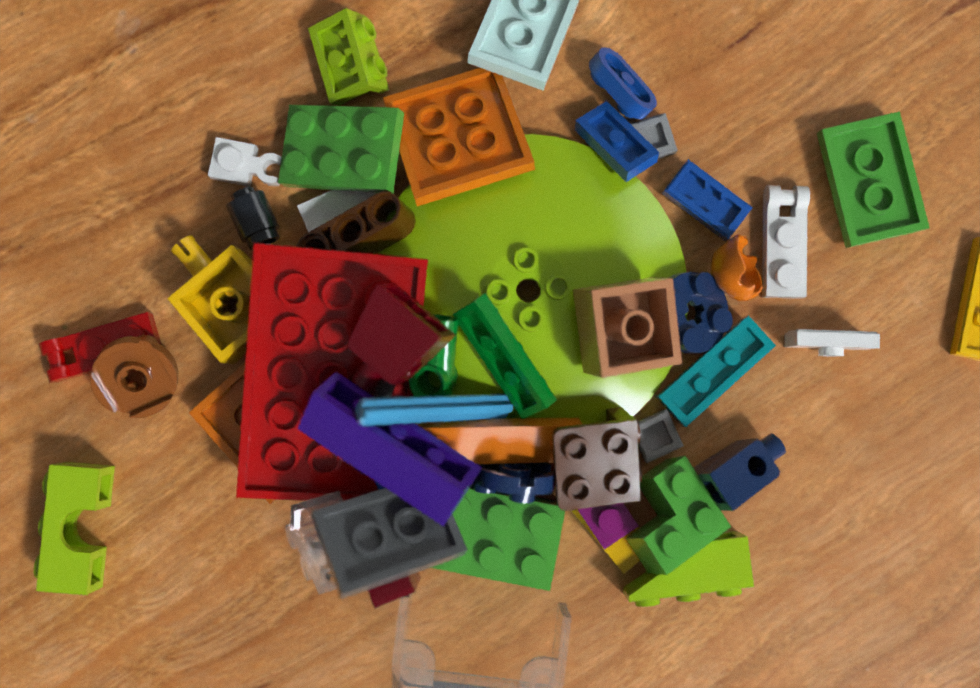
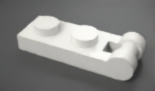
M766 185L764 189L762 298L802 299L807 297V208L810 202V189L808 186H794L792 190L781 189L780 185ZM780 205L791 206L790 217L779 216Z

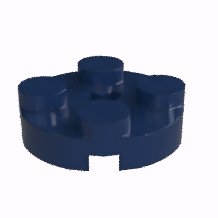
M684 272L668 277L673 278L681 352L702 353L710 350L721 340L724 332H727L733 323V317L728 310V303L724 292L716 285L713 275L708 272ZM688 303L695 308L694 320H687L685 314L689 311Z
M548 463L477 464L481 467V470L473 481L472 489L479 493L509 494V500L528 504L534 502L535 495H550L553 493V490H555L554 470L551 471V465Z

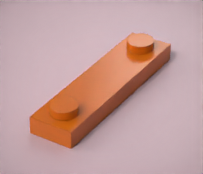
M513 418L421 422L415 424L475 464L554 462L553 431L558 427L580 425L582 423L579 418Z

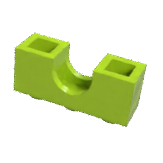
M75 462L49 465V471L45 474L42 484L46 500L44 513L41 515L38 523V533L42 539L40 554L34 563V576L37 578L36 591L88 595L103 587L107 547L94 546L84 542L77 532V520L83 510L96 511L111 506L115 466Z

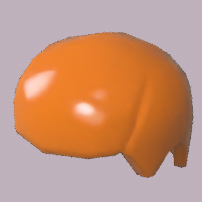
M740 234L723 243L714 252L710 262L711 274L716 281V285L730 298L737 301H750L759 295L763 285L761 276L755 267L757 257L748 256L742 252L744 246L748 244V239Z

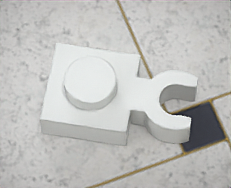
M216 137L208 177L212 180L251 187L253 176H256L266 185L279 186V179L274 176H268L266 170L271 164L281 165L282 157L275 153H266L257 157L259 148L254 144Z

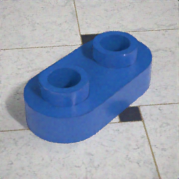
M606 47L600 48L589 61L591 78L598 86L605 88L616 101L619 111L624 116L640 120L644 119L657 105L653 92L617 52Z

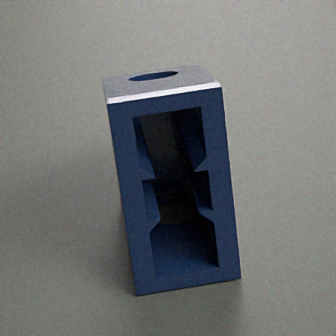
M770 433L761 440L754 438L735 441L693 468L720 511H734L779 477L780 470L774 461L786 453V449L782 441L775 434Z

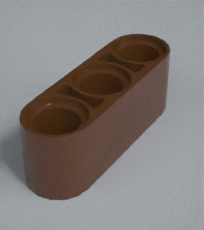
M383 191L306 233L300 238L296 246L377 254L406 238L414 229L416 219L413 211L400 198L391 192ZM396 210L395 216L386 222L388 215ZM360 230L358 238L352 241L353 235Z

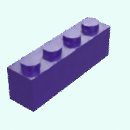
M335 372L313 392L297 429L444 527L464 498L481 467L415 423L359 424L357 414L355 413L356 405L359 404L362 398L375 397Z

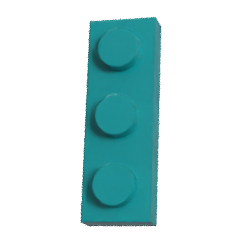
M749 315L745 316L723 335L713 348L703 353L661 391L656 398L682 427H687L776 345Z

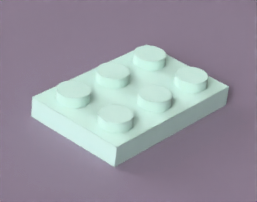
M491 0L468 53L467 63L544 91L580 0Z

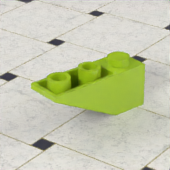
M738 531L724 532L668 575L651 574L646 571L623 587V594L629 602H635V605L639 607L655 606L660 604L661 598L676 597V600L680 602L696 601L701 599L702 593L717 592V596L721 597L740 595L743 588L754 587L748 537Z

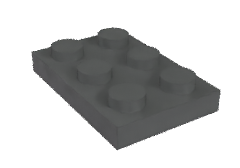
M387 488L312 511L311 518L340 600L462 557L468 550L453 514L443 527Z

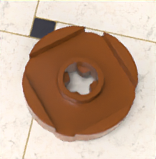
M150 335L128 336L110 342L101 350L93 364L90 385L96 399L107 410L114 413L117 410L122 413H129V417L144 418L160 412L169 404L178 385L179 371L172 354L159 344L154 337ZM129 370L141 371L145 375L142 379L144 384L138 385L135 381L127 382L125 377L128 375Z

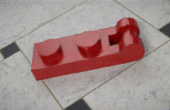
M141 313L71 335L40 342L38 345L41 356L47 357L50 368L46 370L49 383L61 382L92 373L93 364L101 350L116 339L128 336L150 335L161 344L153 313ZM73 349L76 362L67 365L63 352Z

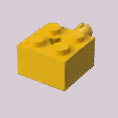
M192 235L186 236L180 240L185 247H180L176 243L171 252L181 261L193 277L167 299L220 363L235 364L246 354L253 261L244 251L234 245H231L212 261ZM232 298L239 300L236 304L238 310L235 313L229 312L232 308L229 301Z

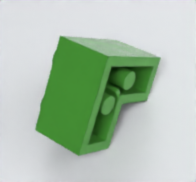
M680 456L664 460L642 476L640 489L657 516L629 535L626 540L648 573L668 575L731 528V525L722 511H720L687 457Z

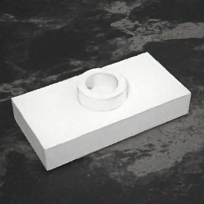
M797 329L785 333V347L818 349V356L840 357L844 356V349L869 350L880 348V334L870 331Z

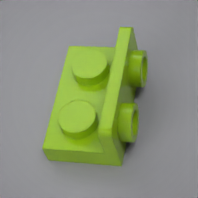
M345 8L308 28L330 104L340 106L369 91L380 94L389 91L386 80L387 68L379 56L375 43L376 30L366 16Z

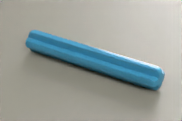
M504 393L362 398L359 404L356 405L355 413L357 414L358 423L361 425L499 419L508 417V414L513 410V404L510 403V400Z

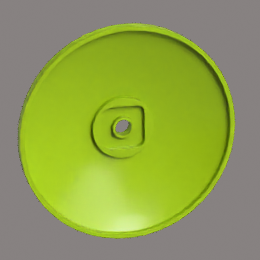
M524 134L535 163V170L418 207L410 185L402 192L399 198L413 211L416 219L415 227L406 238L377 254L428 259L423 307L431 314L452 316L456 311L486 293L557 399L547 409L526 418H579L582 424L607 421L606 409L622 407L630 415L634 416L652 398L672 366L605 378L583 373L573 289L644 278H668L678 273L687 272L680 242L670 219L658 200L636 176L625 182L593 148L576 141L555 136ZM396 210L388 215L386 222L395 216ZM523 280L535 281L540 288L539 298L533 302L522 301L517 296V285ZM458 325L455 354L458 380L452 389V395L504 393ZM428 371L429 382L434 387L440 388L438 375ZM513 406V410L508 414V417L499 419L521 418V416Z

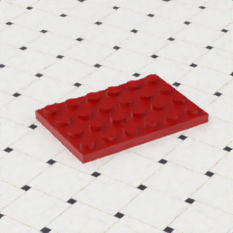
M254 243L236 498L343 502L379 490L372 478L297 428L313 392L335 372L356 384L352 376L363 361L349 349L348 341L377 284L395 283L422 307L424 306L428 259ZM409 380L396 384L391 397H413L409 387ZM374 390L373 392H368V393L373 396L375 390Z

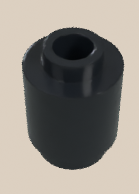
M246 187L231 194L232 201L226 205V208L242 243H247L249 249L254 250V243L272 244L280 239L277 231L280 226L264 191H255L253 187Z

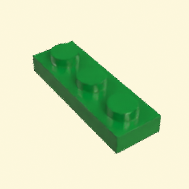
M486 293L452 314L454 318L459 319L458 325L522 419L547 409L557 400L548 387L546 380L540 375L525 353L523 346L515 338Z

